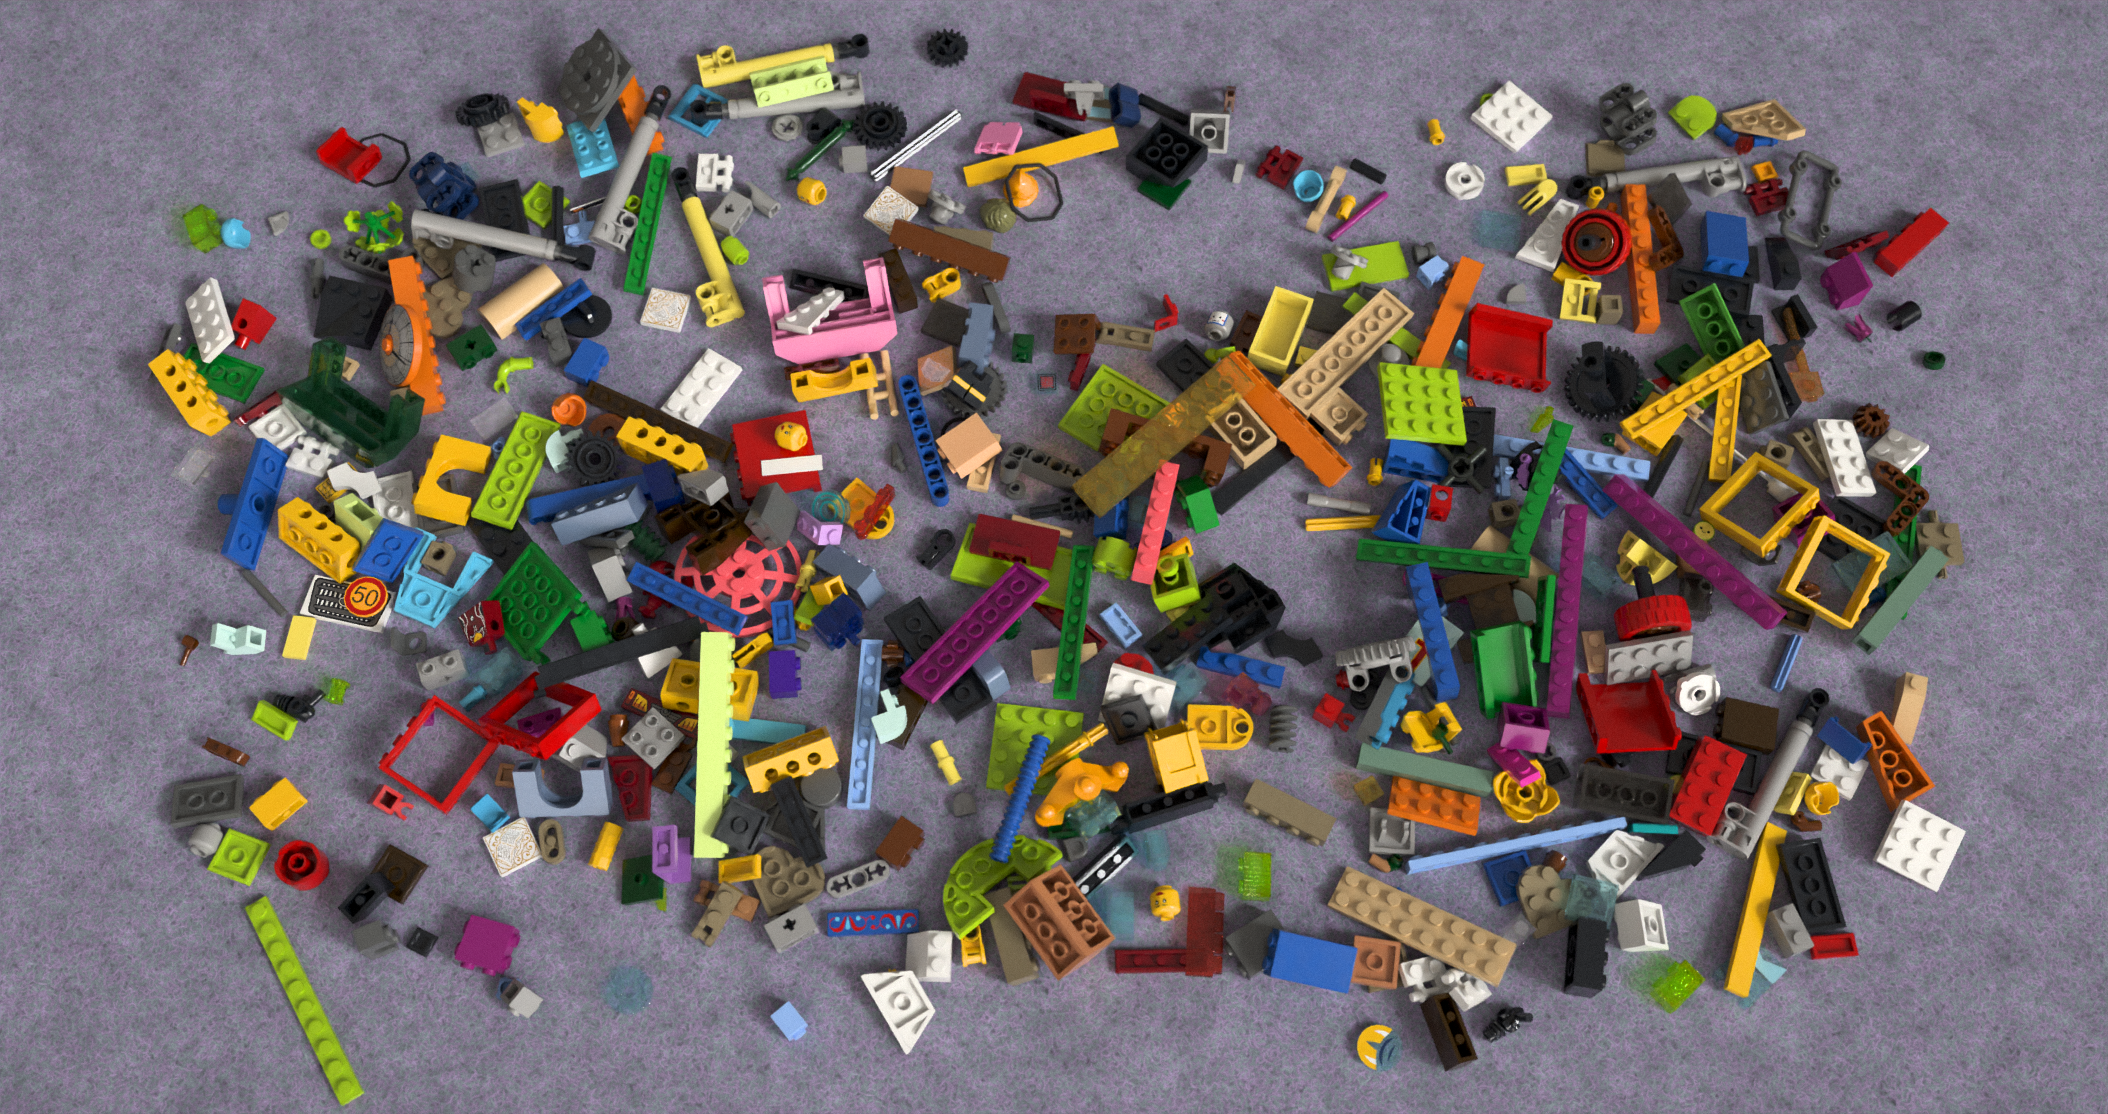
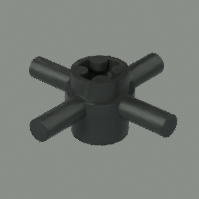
M1443 444L1436 448L1449 462L1448 475L1437 485L1448 487L1454 480L1458 482L1467 481L1479 495L1485 490L1472 475L1474 470L1473 463L1487 451L1483 445L1479 446L1468 457H1454ZM1464 464L1466 466L1464 473L1459 475L1455 466L1461 467Z

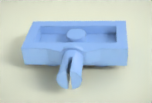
M586 211L578 212L579 223L564 226L567 245L592 242L588 236L595 221L587 220Z
M1499 458L1497 464L1493 466V477L1497 478V484L1494 486V496L1498 497V502L1509 500L1511 496L1510 480L1514 469L1509 466L1508 458Z

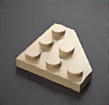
M1775 99L1722 114V121L1733 131L1781 140H1792L1805 136L1806 129Z

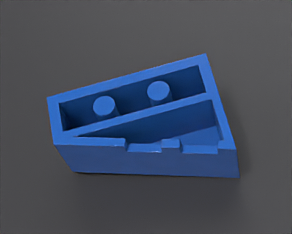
M1390 439L1385 451L1382 473L1440 483L1448 475L1449 462L1435 448L1415 441Z
M1416 479L1400 485L1371 533L1390 542L1420 544L1431 488Z

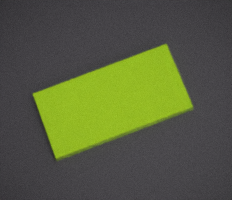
M969 522L951 573V579L989 589L1014 563L971 554L969 548L976 524ZM1057 546L1051 570L1024 565L1049 582V587L1034 602L1065 609L1072 557L1071 549Z

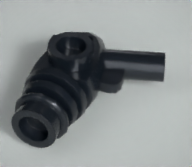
M321 689L312 697L304 695L302 699L278 694L273 700V706L289 716L306 723L308 719L315 716L314 706L326 694Z
M1521 1007L1503 1008L1497 1013L1496 1021L1492 1019V1024L1489 1023V1027H1485L1482 1033L1492 1043L1498 1040L1497 1037L1499 1039L1502 1036L1505 1037V1031L1513 1033L1520 1027L1519 1022H1532L1533 1015L1531 1013H1524Z

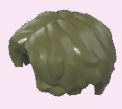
M1004 198L988 199L987 203L983 204L979 209L984 225L997 233H1006L1016 222L1017 214L1012 211L1009 201Z

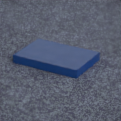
M383 518L352 565L353 571L393 583L423 538V531Z

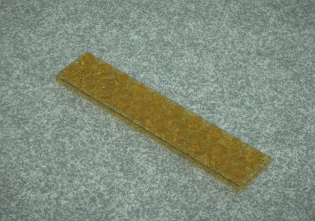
M1227 355L1072 485V489L1099 518L1103 517L1252 391L1256 385Z

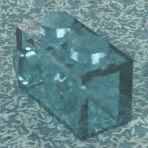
M505 647L476 672L473 677L494 698L510 682L518 678L526 668Z
M1192 662L1187 666L1182 665L1176 671V676L1172 679L1177 683L1170 707L1177 714L1209 685L1210 679Z
M1101 789L1095 799L1089 801L1081 800L1068 810L1065 815L1071 827L1087 841L1113 822L1121 813L1115 800Z

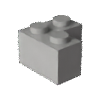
M597 547L588 551L592 568L608 602L633 592L631 588L632 583L626 581L630 573H625L622 566H625V562L620 549Z

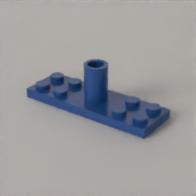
M257 438L240 493L222 494L218 499L219 511L224 515H232L220 554L241 567L253 571L256 569L287 469L285 464L290 457L265 438Z

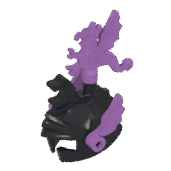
M1537 441L1521 450L1509 465L1514 469L1511 480H1518L1519 486L1523 491H1528L1544 446L1540 445ZM1541 449V452L1537 455H1534L1532 452L1533 450ZM1560 474L1557 477L1556 475L1554 484L1562 486L1567 476ZM1558 487L1554 488L1553 494L1550 493L1540 520L1541 527L1545 528L1548 532H1551V519L1556 520V517L1560 519V515L1565 510L1564 504L1562 507H1560L1561 504H1558L1560 499L1565 500L1563 494L1557 497V494L1561 491Z

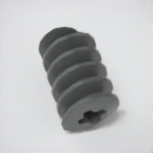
M1277 705L1270 710L1272 717L1269 720L1271 724L1269 727L1271 734L1268 737L1270 741L1268 744L1269 750L1281 753H1292L1294 751L1290 746H1295L1296 741L1290 740V738L1297 736L1295 732L1291 731L1296 729L1297 725L1291 723V721H1296L1297 716L1291 713L1297 712V707Z

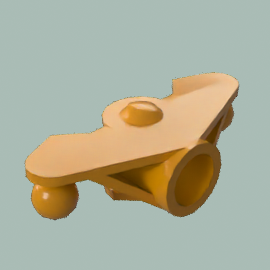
M1081 758L1068 762L1055 773L1058 781L1036 810L1034 815L1036 823L1042 827L1061 825L1065 810L1069 808L1077 811L1091 809L1101 790L1117 793L1128 777V765L1125 762L1118 761L1111 766L1084 763Z

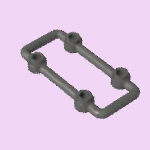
M1803 150L1798 153L1796 161L1789 166L1792 179L1785 208L1778 213V219L1781 222L1780 232L1785 238L1815 251L1822 247L1823 240L1830 235L1831 227L1827 224L1834 192L1841 187L1842 180L1838 176L1839 169L1834 163ZM1804 159L1831 172L1830 177L1823 181V188L1826 194L1819 224L1812 229L1815 242L1788 229L1789 224L1796 219L1797 215L1793 206L1800 176L1808 168V164Z

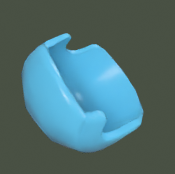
M1304 170L1298 173L1293 181L1295 194L1303 202L1315 201L1320 198L1324 191L1322 178L1314 170Z
M229 218L223 222L221 238L230 248L245 249L250 244L251 234L249 230L242 227L244 222L236 218Z

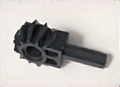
M1083 488L1080 489V492L1073 489L1072 495L1058 496L1059 503L1029 508V515L1032 520L1061 515L1062 521H1073L1077 518V523L1080 524L1081 519L1084 518L1088 523L1089 517H1095L1096 496H1092L1091 490L1084 493ZM1080 503L1086 505L1084 508L1076 507Z

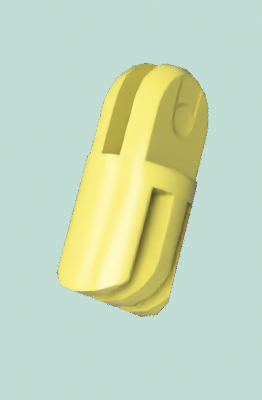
M1545 179L1519 199L1517 203L1519 205L1532 195L1533 198L1522 207L1525 211L1537 201L1538 204L1527 213L1531 216L1556 194L1557 184L1552 179Z

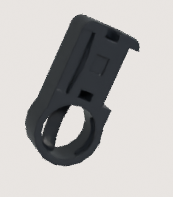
M948 529L937 531L930 540L931 545L920 557L916 556L918 562L928 570H932L954 548L956 541L953 533ZM943 534H948L946 541L949 542L951 540V543L945 547L939 546L937 539Z

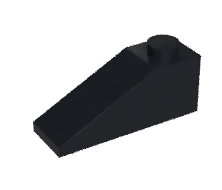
M1785 237L1765 238L1774 290H1794L1802 279L1796 256Z
M1685 830L1636 877V880L1639 882L1686 869L1690 865L1695 867L1704 859L1701 854L1706 848Z

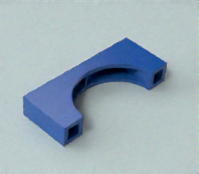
M1428 562L1407 566L1405 584L1409 599L1414 605L1420 624L1435 700L1442 702L1457 699L1460 684Z

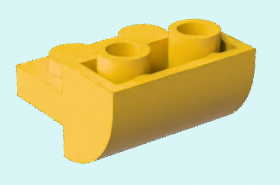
M523 97L517 101L524 121L529 126L535 140L545 143L553 142L564 135L563 125L557 116L558 112L552 106L548 107L542 102L537 106L534 102H528Z

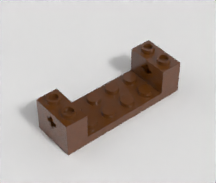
M1111 408L1098 452L1108 458L1117 457L1125 436H1128L1133 441L1142 440L1148 442L1153 447L1162 446L1168 448L1173 453L1182 452L1188 454L1193 459L1202 458L1203 462L1199 477L1209 488H1212L1214 486L1217 487L1224 476L1232 444Z

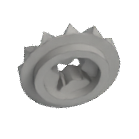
M792 114L780 115L772 124V132L779 141L785 140L788 142L791 139L795 141L797 136H801V131L803 130L802 121ZM791 125V130L784 132V127Z

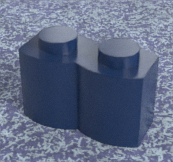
M1121 83L1115 84L1109 89L1111 119L1114 123L1132 128L1141 119L1138 106V92L1136 89Z

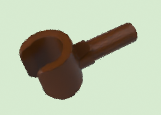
M189 635L184 636L181 642L186 647L179 664L181 666H185L189 655L199 645V641Z

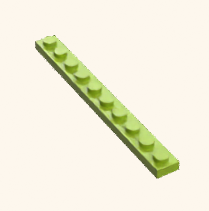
M265 896L245 907L246 912L340 1104L344 1106L364 1094V1091L269 898Z

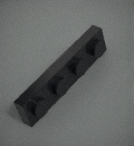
M792 776L770 785L806 868L828 859Z

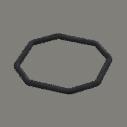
M384 133L362 138L359 142L363 143L365 140L383 136L403 145L407 160L391 180L377 184L364 179L360 181L373 188L397 181L411 160L407 144Z
M1041 163L1015 165L1005 179L1012 211L1026 222L1055 219L1063 206V199L1058 178L1052 171ZM1040 167L1054 178L1059 205L1052 216L1028 218L1014 207L1009 180L1016 169Z

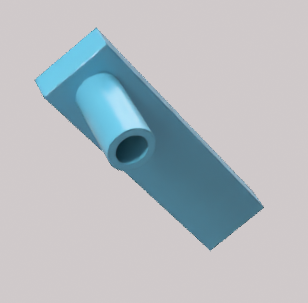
M732 718L729 720V727H732L733 730L732 739L766 744L780 743L806 733L807 729L806 725L751 718L749 722Z

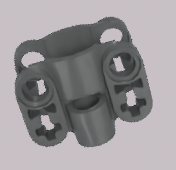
M1622 83L1600 96L1599 107L1603 113L1600 117V126L1605 130L1608 137L1614 140L1616 145H1619L1624 154L1629 156L1635 155L1656 142L1657 130L1653 126L1657 122V112L1655 109L1650 108V101L1645 91L1641 89L1634 93V87L1631 84ZM1606 100L1613 101V104L1606 106L1603 104V102ZM1609 118L1612 123L1606 124L1603 121ZM1628 143H1635L1636 147L1630 149L1626 145Z

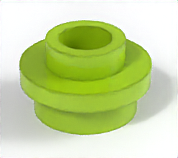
M635 195L628 196L624 210L634 215L640 213L642 200Z

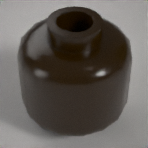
M628 616L619 618L612 627L613 639L619 641L635 636L632 628L638 625L639 622Z

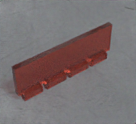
M1189 887L1185 976L1213 978V974H1222L1223 957L1214 956V954H1223V935L1214 934V932L1221 933L1224 931V913L1215 912V910H1224L1225 894L1216 892V889Z

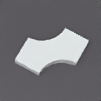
M347 462L327 470L335 491L343 489L353 490L362 499L382 491L374 471L367 473L356 472L350 468Z

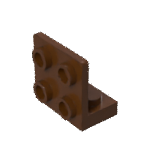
M1096 314L1055 315L1054 353L1056 355L1094 353L1095 330H1100V321Z

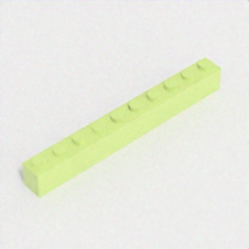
M701 632L694 858H724L725 854L729 852L728 845L710 837L730 794H727V787L731 784V772H728V763H731L732 760L729 740H732L733 730L732 727H729V720L733 717V705L730 704V695L734 693L731 673H734L735 669L734 660H731V653L735 650V638H732V634L728 632Z

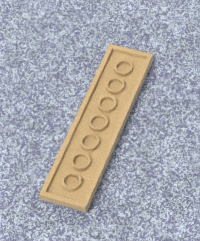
M1383 288L1277 390L1307 419L1337 387L1342 386L1413 317L1414 313Z
M1348 866L1328 903L1330 909L1497 988L1517 944Z

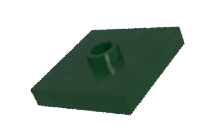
M1187 178L1174 188L1144 180L1137 188V192L1170 211L1191 185L1192 180Z
M1685 343L1656 360L1654 365L1671 384L1675 383L1679 387L1682 384L1677 378L1700 360L1701 357Z
M652 855L623 860L621 905H634L662 900L664 880L652 872Z

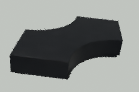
M1280 630L1263 641L1274 659L1291 657L1299 661L1303 667L1323 657L1313 638L1297 640L1288 636L1283 630Z

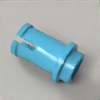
M480 685L473 686L474 689L459 701L468 712L479 701L486 699L485 696L488 693Z

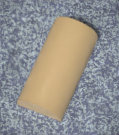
M542 263L479 307L477 311L503 340L517 330L515 326L517 322L565 288L553 271L545 263Z
M1489 525L1470 550L1506 553L1510 539ZM1529 553L1528 555L1531 556L1529 579L1520 578L1519 583L1509 585L1511 591L1516 589L1529 595L1536 607L1538 578L1545 575H1556L1557 581L1559 573Z

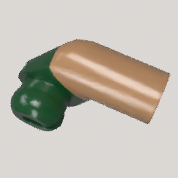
M1605 433L1601 436V443L1604 446L1617 447L1623 455L1631 450V447L1619 434Z
M1373 853L1368 863L1384 873L1398 870L1402 866L1403 858L1398 854H1394L1390 858L1382 859Z

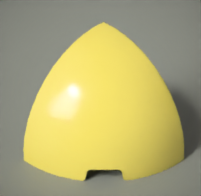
M1629 530L1624 535L1617 551L1620 555V564L1616 565L1617 572L1621 579L1630 585L1635 586L1632 569L1637 566L1645 565L1649 567L1648 572L1651 575L1653 584L1666 578L1678 567Z

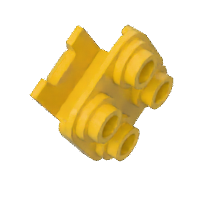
M1446 702L1436 704V708L1428 713L1419 710L1408 712L1403 716L1400 723L1401 729L1406 734H1411L1413 738L1411 745L1417 753L1435 752L1443 748L1440 740H1436L1432 736V731L1439 724L1441 717H1445L1449 723L1446 725L1448 728V733L1445 735L1447 742L1462 730Z

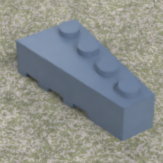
M635 483L586 504H581L571 510H562L555 515L556 517L551 525L563 546L638 522L648 503L639 484Z

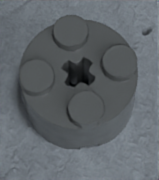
M467 245L466 248L460 250L454 258L452 278L455 285L467 293H475V291H481L482 293L489 290L494 281L495 256L483 249L477 248L475 245Z

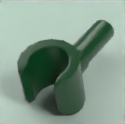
M1440 723L1433 729L1432 736L1434 739L1440 740L1449 755L1453 751L1445 737L1448 733V728L1444 723Z

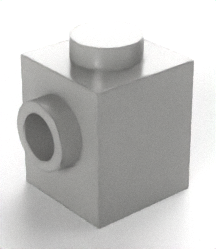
M865 145L842 147V155H839V166L843 167L844 173L868 172Z
M516 978L512 980L500 995V998L509 1005L507 1009L517 1017L522 1014L529 1018L543 1001L535 991Z

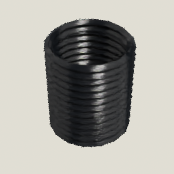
M1906 301L1887 314V323L1894 325L1892 322L1899 318L1901 324H1898L1893 329L1900 332L1922 317V311L1917 303Z

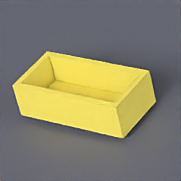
M1275 286L1248 352L1247 359L1255 367L1282 377L1285 376L1310 315L1314 299Z

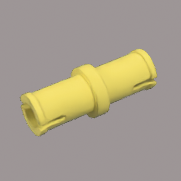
M815 550L808 551L805 563L800 567V576L795 584L797 590L802 586L800 592L808 591L810 582L817 573L813 561L820 553L818 552L814 556Z
M943 740L931 744L930 748L938 761L937 766L939 769H942L948 784L953 785L961 781L962 778L953 763L955 760L952 756L950 757Z

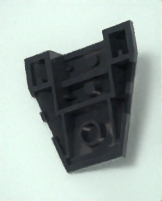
M1236 563L1229 565L1198 584L1201 600L1210 593L1234 621L1206 643L1211 653L1238 654L1275 632L1286 609L1277 591L1267 587L1264 582L1254 578L1251 573Z

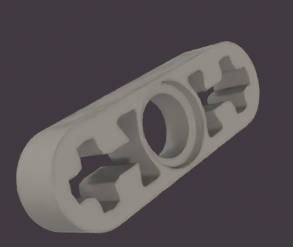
M883 860L873 861L832 877L827 882V891L833 898H842L885 881L890 875V868ZM880 865L881 868H886L882 876H879L878 873L871 875L873 880L869 881L865 870L869 869V872L872 873L876 871V866ZM855 874H863L865 881L861 885H855L852 882L853 876ZM848 877L851 889H848L847 885L840 888L841 892L839 893L835 890L831 891V888L834 887L833 883L838 882L839 885L846 883L844 878Z

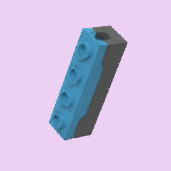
M1400 666L1397 667L1396 673L1398 676L1406 677L1408 675L1406 669ZM1389 667L1356 733V739L1370 746L1372 745V747L1378 750L1382 742L1387 744L1392 734L1389 728L1390 726L1395 727L1400 717L1396 713L1398 710L1403 711L1408 701L1404 697L1406 694L1410 696L1415 686L1412 683L1415 676L1414 673H1412V676L1407 681L1399 682L1393 678L1391 668Z

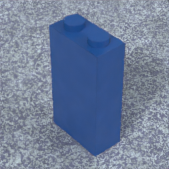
M1706 211L1700 226L1702 270L1743 277L1749 263L1746 217Z
M1273 928L1267 940L1269 949L1262 963L1263 974L1273 978L1348 994L1358 948L1348 944Z

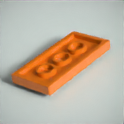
M1393 776L1387 814L1475 836L1478 830L1481 797Z

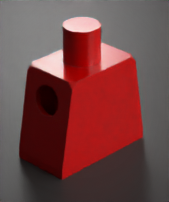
M243 298L231 325L232 330L239 335L234 346L246 350L250 341L260 345L277 318L261 305Z

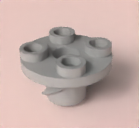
M931 189L928 197L935 201L932 204L930 218L938 224L945 225L948 219L953 217L954 212L963 214L966 205L951 200L952 197L945 193Z
M1334 244L1330 249L1331 253L1338 256L1331 272L1339 279L1348 280L1355 265L1364 269L1368 265V259L1353 254L1351 250Z
M1384 344L1368 360L1369 372L1377 379V366L1380 362L1409 365V359L1405 351L1393 344Z

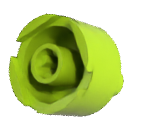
M1099 537L1092 558L1093 565L1095 566L1094 571L1101 574H1106L1108 571L1114 573L1115 578L1126 581L1127 577L1132 574L1138 549L1134 547V550L1130 549V543L1117 538L1106 537V540H1103V537Z

